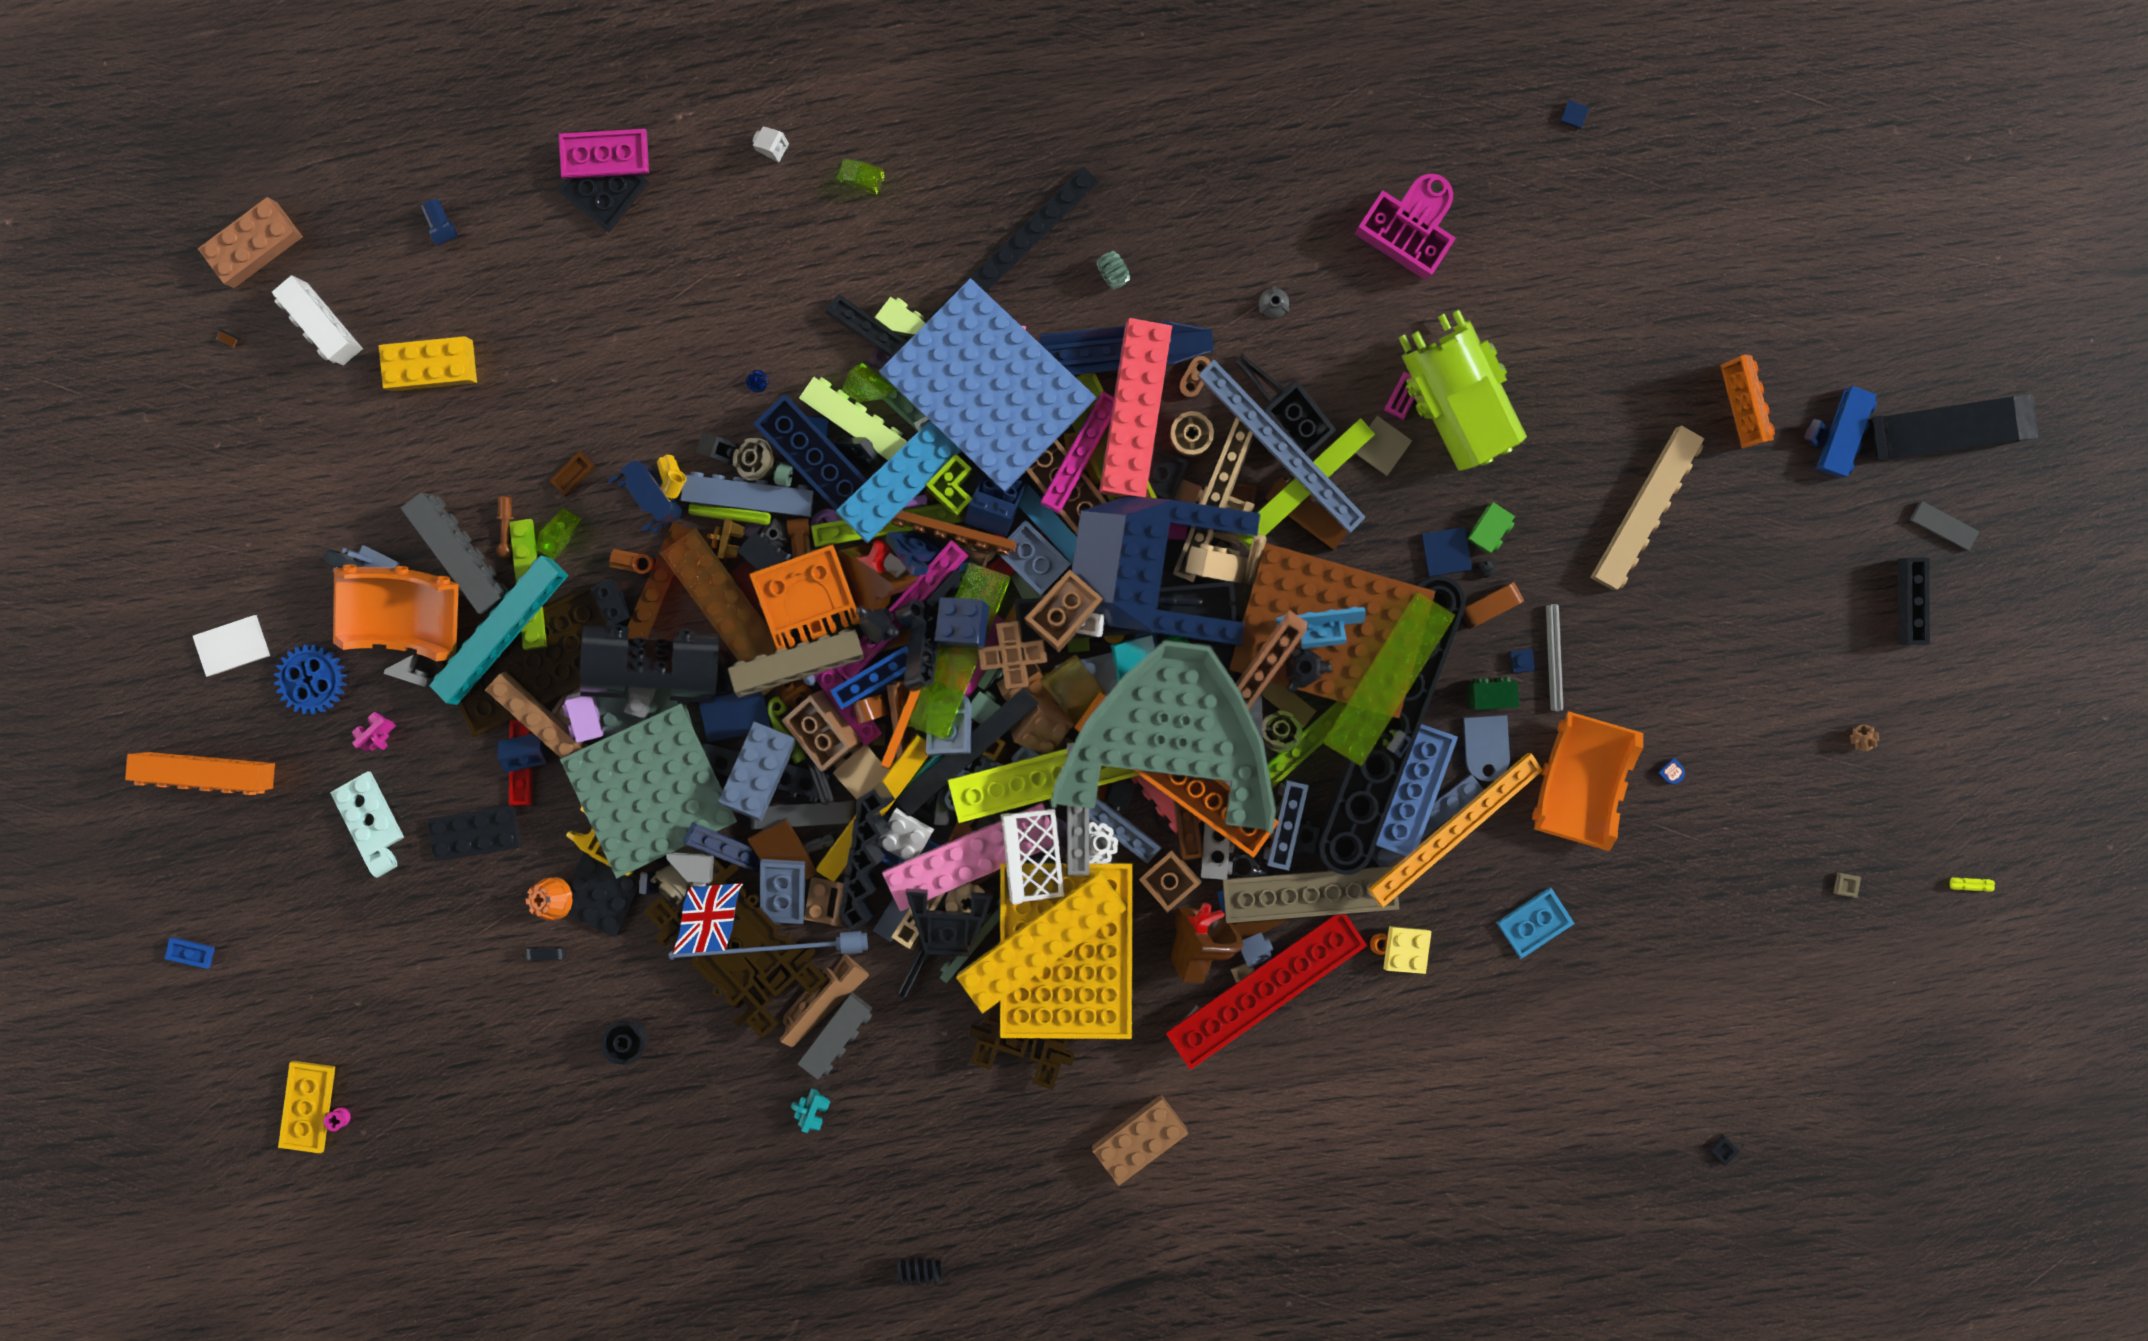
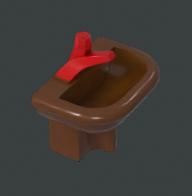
M875 541L873 545H858L838 552L843 573L846 575V581L856 608L863 606L872 611L879 610L880 608L888 610L891 595L906 591L918 580L919 575L912 576L889 544L884 546L883 542Z
M1203 903L1201 909L1176 908L1175 928L1177 936L1169 959L1183 982L1204 983L1212 960H1227L1233 957L1235 953L1241 951L1244 945L1243 939L1233 923H1226L1222 910L1212 911L1211 905L1208 903Z

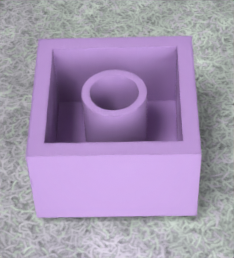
M580 692L567 695L562 705L565 717H570L571 722L568 728L571 738H576L577 743L601 737L604 734V728L601 726L600 715L596 705V698L580 696Z

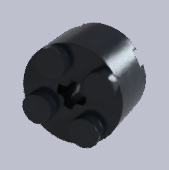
M633 1017L618 1019L607 1027L602 1034L601 1051L604 1057L614 1064L628 1065L633 1063L648 1047L650 1042L648 1031L640 1021ZM626 1038L628 1042L623 1044L622 1040Z

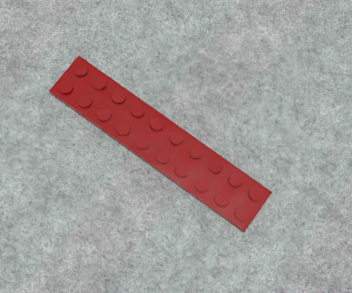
M1346 914L1333 915L1172 1027L1165 1034L1191 1070L1367 945Z

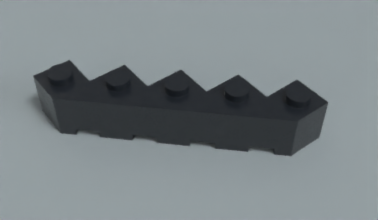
M883 781L857 799V813L852 830L853 838L847 861V876L844 880L842 893L844 895L839 912L851 932L868 922L876 914V911L866 897L881 886L871 868L876 866L886 856L875 840L890 829L879 811L895 800Z

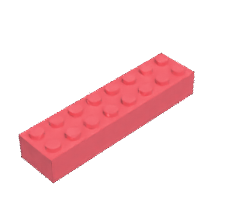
M1129 318L1125 324L1099 494L1121 498L1126 496L1146 497L1172 331L1171 325Z

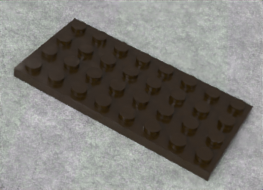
M594 585L543 608L547 647L530 650L523 649L522 633L520 632L459 702L458 707L473 737H477L516 718L485 690L499 674L505 671L542 705L580 688L583 626H608L591 590V587ZM449 660L437 661L441 671L448 665Z

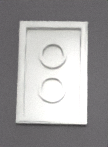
M257 615L193 636L206 677L270 656Z

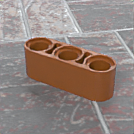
M1511 582L1465 606L1462 618L1468 629H1472L1522 603L1524 599L1515 582Z
M887 692L852 703L859 724L891 714Z

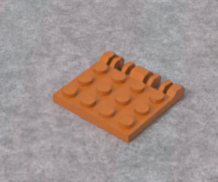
M834 545L750 574L777 650L787 648L782 635L783 632L786 635L789 646L791 648L796 647L794 637H792L790 632L794 628H798L801 641L808 642L803 627L805 624H807L813 640L827 636L828 634L822 620L825 617L831 632H837L836 624L831 616L836 613L840 614L841 623L845 629L849 628L845 610L848 611L853 626L860 624V616L856 613V606Z

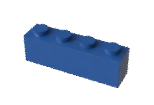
M1855 386L1844 389L1816 470L1837 478L1848 477L1852 473L1855 466L1853 462L1855 455L1859 453L1862 447V442H1860L1862 435L1867 432L1869 416L1874 412L1877 405L1875 401L1877 394Z
M908 647L900 648L831 689L830 691L841 710L903 674L906 669Z

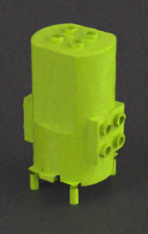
M1460 310L1452 313L1457 322V326L1453 327L1455 332L1440 338V346H1437L1434 342L1425 347L1426 345L1418 331L1412 334V337L1420 350L1410 354L1404 353L1401 357L1411 375V378L1406 380L1408 384L1406 389L1409 395L1415 398L1417 402L1416 409L1421 417L1424 416L1425 419H1433L1458 471H1462L1480 464L1481 466L1493 461V458L1497 455L1509 453L1527 435L1501 385L1502 382L1507 380L1505 377L1507 372L1501 362L1498 363L1495 356L1497 351L1494 345L1489 343L1488 340L1480 342L1471 322H1465ZM1445 314L1438 316L1444 331L1451 329ZM1406 335L1398 338L1405 352L1412 349Z

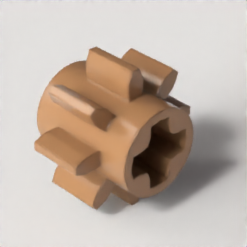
M1860 725L1856 729L1853 728V734L1850 735L1851 744H1855V748L1861 751H1869L1873 747H1877L1876 741H1879V732H1874L1873 726Z

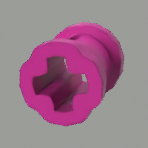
M342 1107L333 1110L324 1118L325 1127L329 1131H337L344 1127L351 1118L349 1111Z

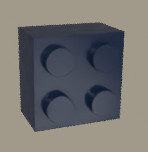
M940 597L935 641L945 647L984 649L990 606L983 600Z

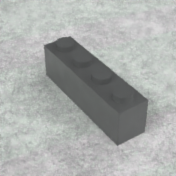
M852 992L799 1061L798 1065L818 1080L822 1075L826 1077L833 1068L831 1065L832 1061L835 1058L839 1060L846 1051L844 1045L847 1041L852 1043L859 1034L857 1028L862 1023L865 1026L872 1017L870 1011L873 1007Z

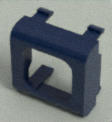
M632 461L621 468V473L615 477L611 476L608 480L610 484H613L625 475L627 479L620 480L618 486L621 488L626 486L644 512L652 513L655 519L641 528L643 531L651 530V526L660 522V525L650 531L652 534L659 533V529L665 525L670 526L672 522H676L681 518L683 513L681 505L676 498H668L660 488L663 483L662 479L654 468L638 461Z

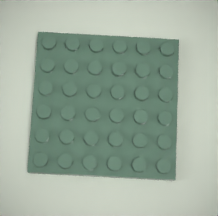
M682 703L560 759L616 878L687 846L682 840L692 822L714 831L721 830L737 822L733 811L721 806L718 802L723 792L722 787Z

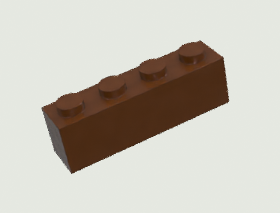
M1280 477L1263 500L1269 503L1292 481L1286 477L1284 480ZM1309 495L1286 517L1329 550L1334 551L1348 532L1321 504L1317 505L1311 501L1313 497Z

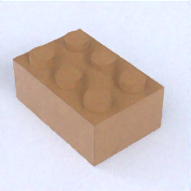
M823 690L810 695L782 720L821 772L834 766L862 741Z

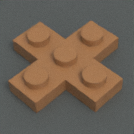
M1019 620L997 623L999 645L978 649L981 670L1003 668L1006 689L1028 687L1026 665L1047 662L1044 639L1022 642Z

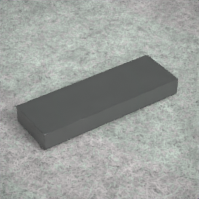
M1923 501L1919 502L1909 520L1965 551H1970L1979 534L1978 530Z

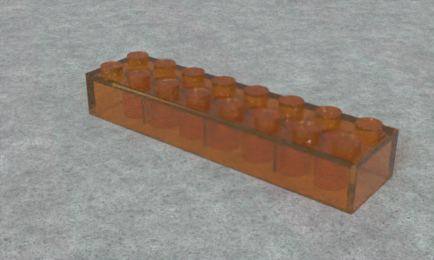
M696 528L660 553L738 661L750 662L759 655L770 656L775 654L777 648L768 625ZM776 687L762 690L761 692L763 695H766Z

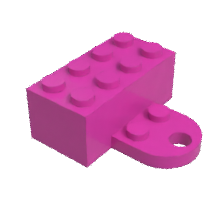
M1437 174L1423 175L1412 184L1401 202L1382 190L1354 234L1427 281L1456 239L1438 227L1453 201V190L1450 183L1444 177ZM1439 182L1442 185V192H1433L1431 190V183Z

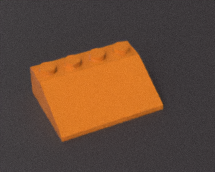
M1743 355L1720 365L1741 447L1746 448L1774 440L1775 430L1772 423L1769 422V407L1763 399L1764 388L1762 382L1758 380V365L1753 360V356Z

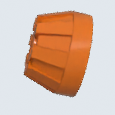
M544 878L527 892L529 897L526 898V905L530 906L529 911L544 920H560L567 916L571 910L573 902L572 892L569 885L561 878Z

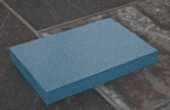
M1551 887L1496 922L1520 959L1575 924Z

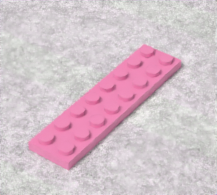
M1042 802L1018 813L1046 809ZM1042 815L1036 823L1046 830L1051 820L1048 815ZM1027 818L1016 819L1017 828L1023 833L1032 823ZM997 821L883 870L882 874L900 912L910 908L905 893L906 888L928 890L929 900L999 870L1000 863H1006L1002 821ZM1034 825L1027 833V836L1036 842L1043 831ZM1046 834L1038 845L1043 849H1048L1052 847L1053 839ZM1024 837L1019 843V849L1027 854L1034 844ZM1036 847L1030 856L1042 850ZM1020 854V860H1022L1024 856Z

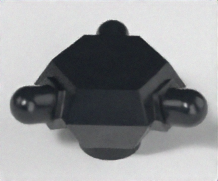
M863 606L856 608V613L860 616L861 629L863 634L868 637L867 642L870 645L899 635V630L892 622L894 616L889 610L880 608L879 610L872 611Z
M1296 645L1286 658V678L1290 682L1287 686L1288 691L1293 693L1298 687L1301 688L1302 686L1305 688L1319 680L1324 675V672L1332 670V665L1324 662L1321 656L1307 648H1298Z

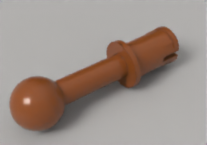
M498 496V515L496 519H500V543L496 547V554L502 559H508L513 555L512 545L509 543V519H514V516H512V497Z

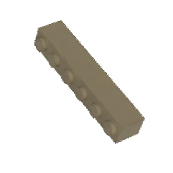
M842 630L838 633L839 635L833 637L829 635L822 636L813 643L802 642L793 649L783 648L770 656L759 655L750 662L739 661L734 663L733 667L728 668L735 694L738 698L865 660L856 630Z

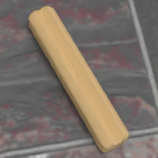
M1260 533L1253 538L1242 580L1248 586L1254 583L1266 543V537Z

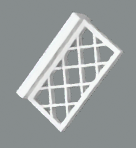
M1055 809L1001 814L1011 903L1019 904L1024 901L1063 897L1064 891ZM1050 814L1051 823L1045 830L1036 822L1042 815ZM1017 818H1027L1032 822L1024 833L1017 828ZM1034 825L1043 831L1036 842L1027 836V833ZM1046 834L1053 839V845L1048 852L1038 845ZM1024 837L1034 844L1027 854L1019 849V843ZM1036 847L1046 853L1038 864L1029 857ZM1020 854L1024 856L1022 860H1020ZM1048 856L1055 860L1056 865L1051 873L1041 867ZM1026 859L1036 865L1029 876L1023 873L1021 869ZM1038 869H1041L1048 875L1041 885L1031 879ZM1050 878L1057 882L1058 892L1049 893L1043 888ZM1029 881L1038 887L1033 895L1024 896V887Z

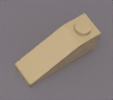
M945 893L929 899L928 910L936 911ZM910 908L892 935V938L913 951L920 940V936Z

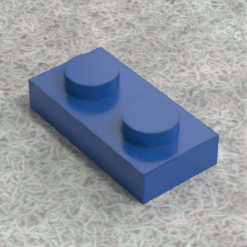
M171 937L169 938L165 959L208 969L211 966L215 947Z

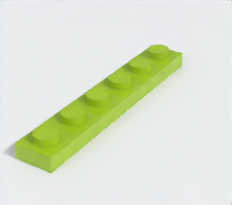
M532 519L509 522L516 584L520 576L526 574L532 567V562L537 559ZM543 606L521 630L523 649L525 650L547 647Z

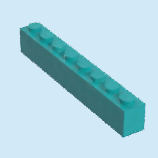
M541 555L531 564L532 567L526 574L520 576L514 588L504 595L502 602L490 611V616L477 626L476 632L472 637L462 644L460 651L449 659L448 665L435 675L430 687L445 703L459 704L569 576L552 558Z

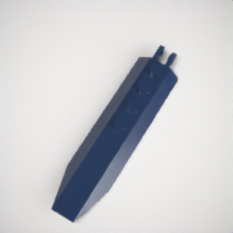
M1171 321L1156 322L1172 326L1166 365H1174L1214 351L1212 329ZM1125 326L1040 334V344L1072 375L1117 371L1119 369Z

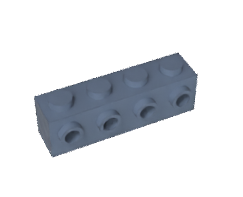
M1285 779L1284 784L1280 783L1278 796H1281L1279 805L1275 804V817L1279 823L1268 837L1271 838L1270 845L1265 847L1263 859L1266 860L1268 866L1285 870L1290 868L1307 795V784Z

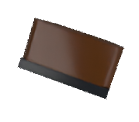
M220 328L216 340L234 348L238 340L241 339Z

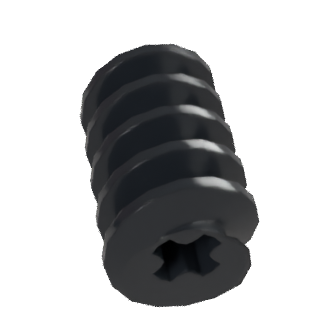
M898 1257L897 1275L900 1285H904L906 1279L909 1285H913L915 1279L918 1285L922 1284L923 1279H925L926 1285H930L932 1279L935 1285H939L942 1278V1257H940L938 1263H936L934 1257H931L930 1263H927L926 1257H923L921 1263L918 1262L917 1257H914L912 1263H910L908 1257L905 1258L904 1263H901L900 1257Z

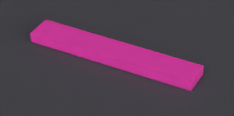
M1103 391L1101 392L1042 498L1041 505L1058 514L1061 512L1110 423L1114 397Z

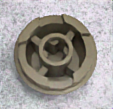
M761 438L745 439V443L739 449H735L733 454V465L737 468L738 473L747 480L769 477L774 471L777 460L774 451Z
M1277 711L1263 719V743L1270 751L1284 753L1292 750L1300 743L1302 727L1290 712Z
M672 864L656 871V875L650 880L653 884L657 882L660 885L657 889L668 900L672 898L677 900L675 904L678 907L685 901L689 888L694 887L693 882H687Z

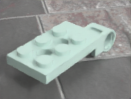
M367 771L330 793L369 871L374 877L378 878L397 867L396 858L387 847L403 839L404 836L372 773ZM359 795H362L365 799L361 807L356 805V798ZM368 814H372L374 817V822L370 826L365 823V818Z

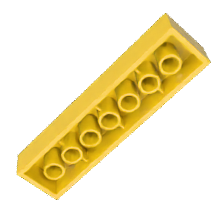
M1099 871L960 971L956 978L980 1011L984 1013L1126 910V906L1101 871Z

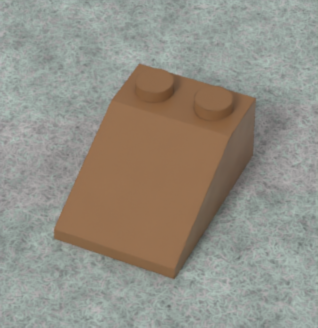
M1069 570L1028 614L1025 621L1033 631L1057 652H1060L1103 598Z

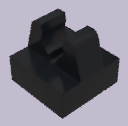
M1390 729L1389 733L1394 736L1391 742L1383 740L1382 743L1394 755L1401 758L1412 742V739L1400 730Z

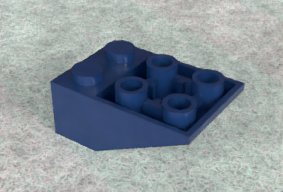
M984 473L969 503L965 523L1006 537L1030 477L1021 475L1004 492Z

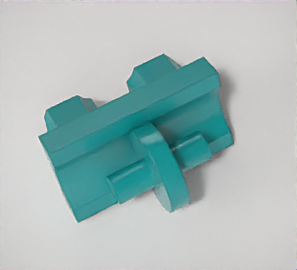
M811 1088L808 1098L801 1097L799 1103L793 1102L791 1108L796 1111L794 1118L799 1119L798 1126L805 1133H808L809 1129L820 1130L822 1118L815 1116L816 1110L826 1112L830 1104L829 1099L820 1095L816 1089Z

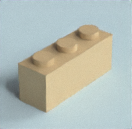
M1201 544L1200 548L1191 546L1185 572L1242 583L1247 557L1239 556L1240 551Z

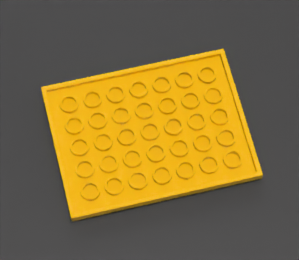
M1000 863V943L1063 898L1055 897L1012 904L1009 895L1006 863ZM1023 863L1021 866L1022 872L1029 876L1036 865L1033 863ZM1043 863L1041 865L1049 873L1056 866L1055 863ZM1061 863L1064 896L1101 871L1125 904L1126 910L1000 1000V1038L1132 1039V863H1089V875H1067V863ZM1038 869L1031 879L1041 885L1048 875L1041 869ZM1050 878L1043 888L1049 893L1058 892L1057 882ZM1029 881L1024 887V896L1033 895L1038 887Z

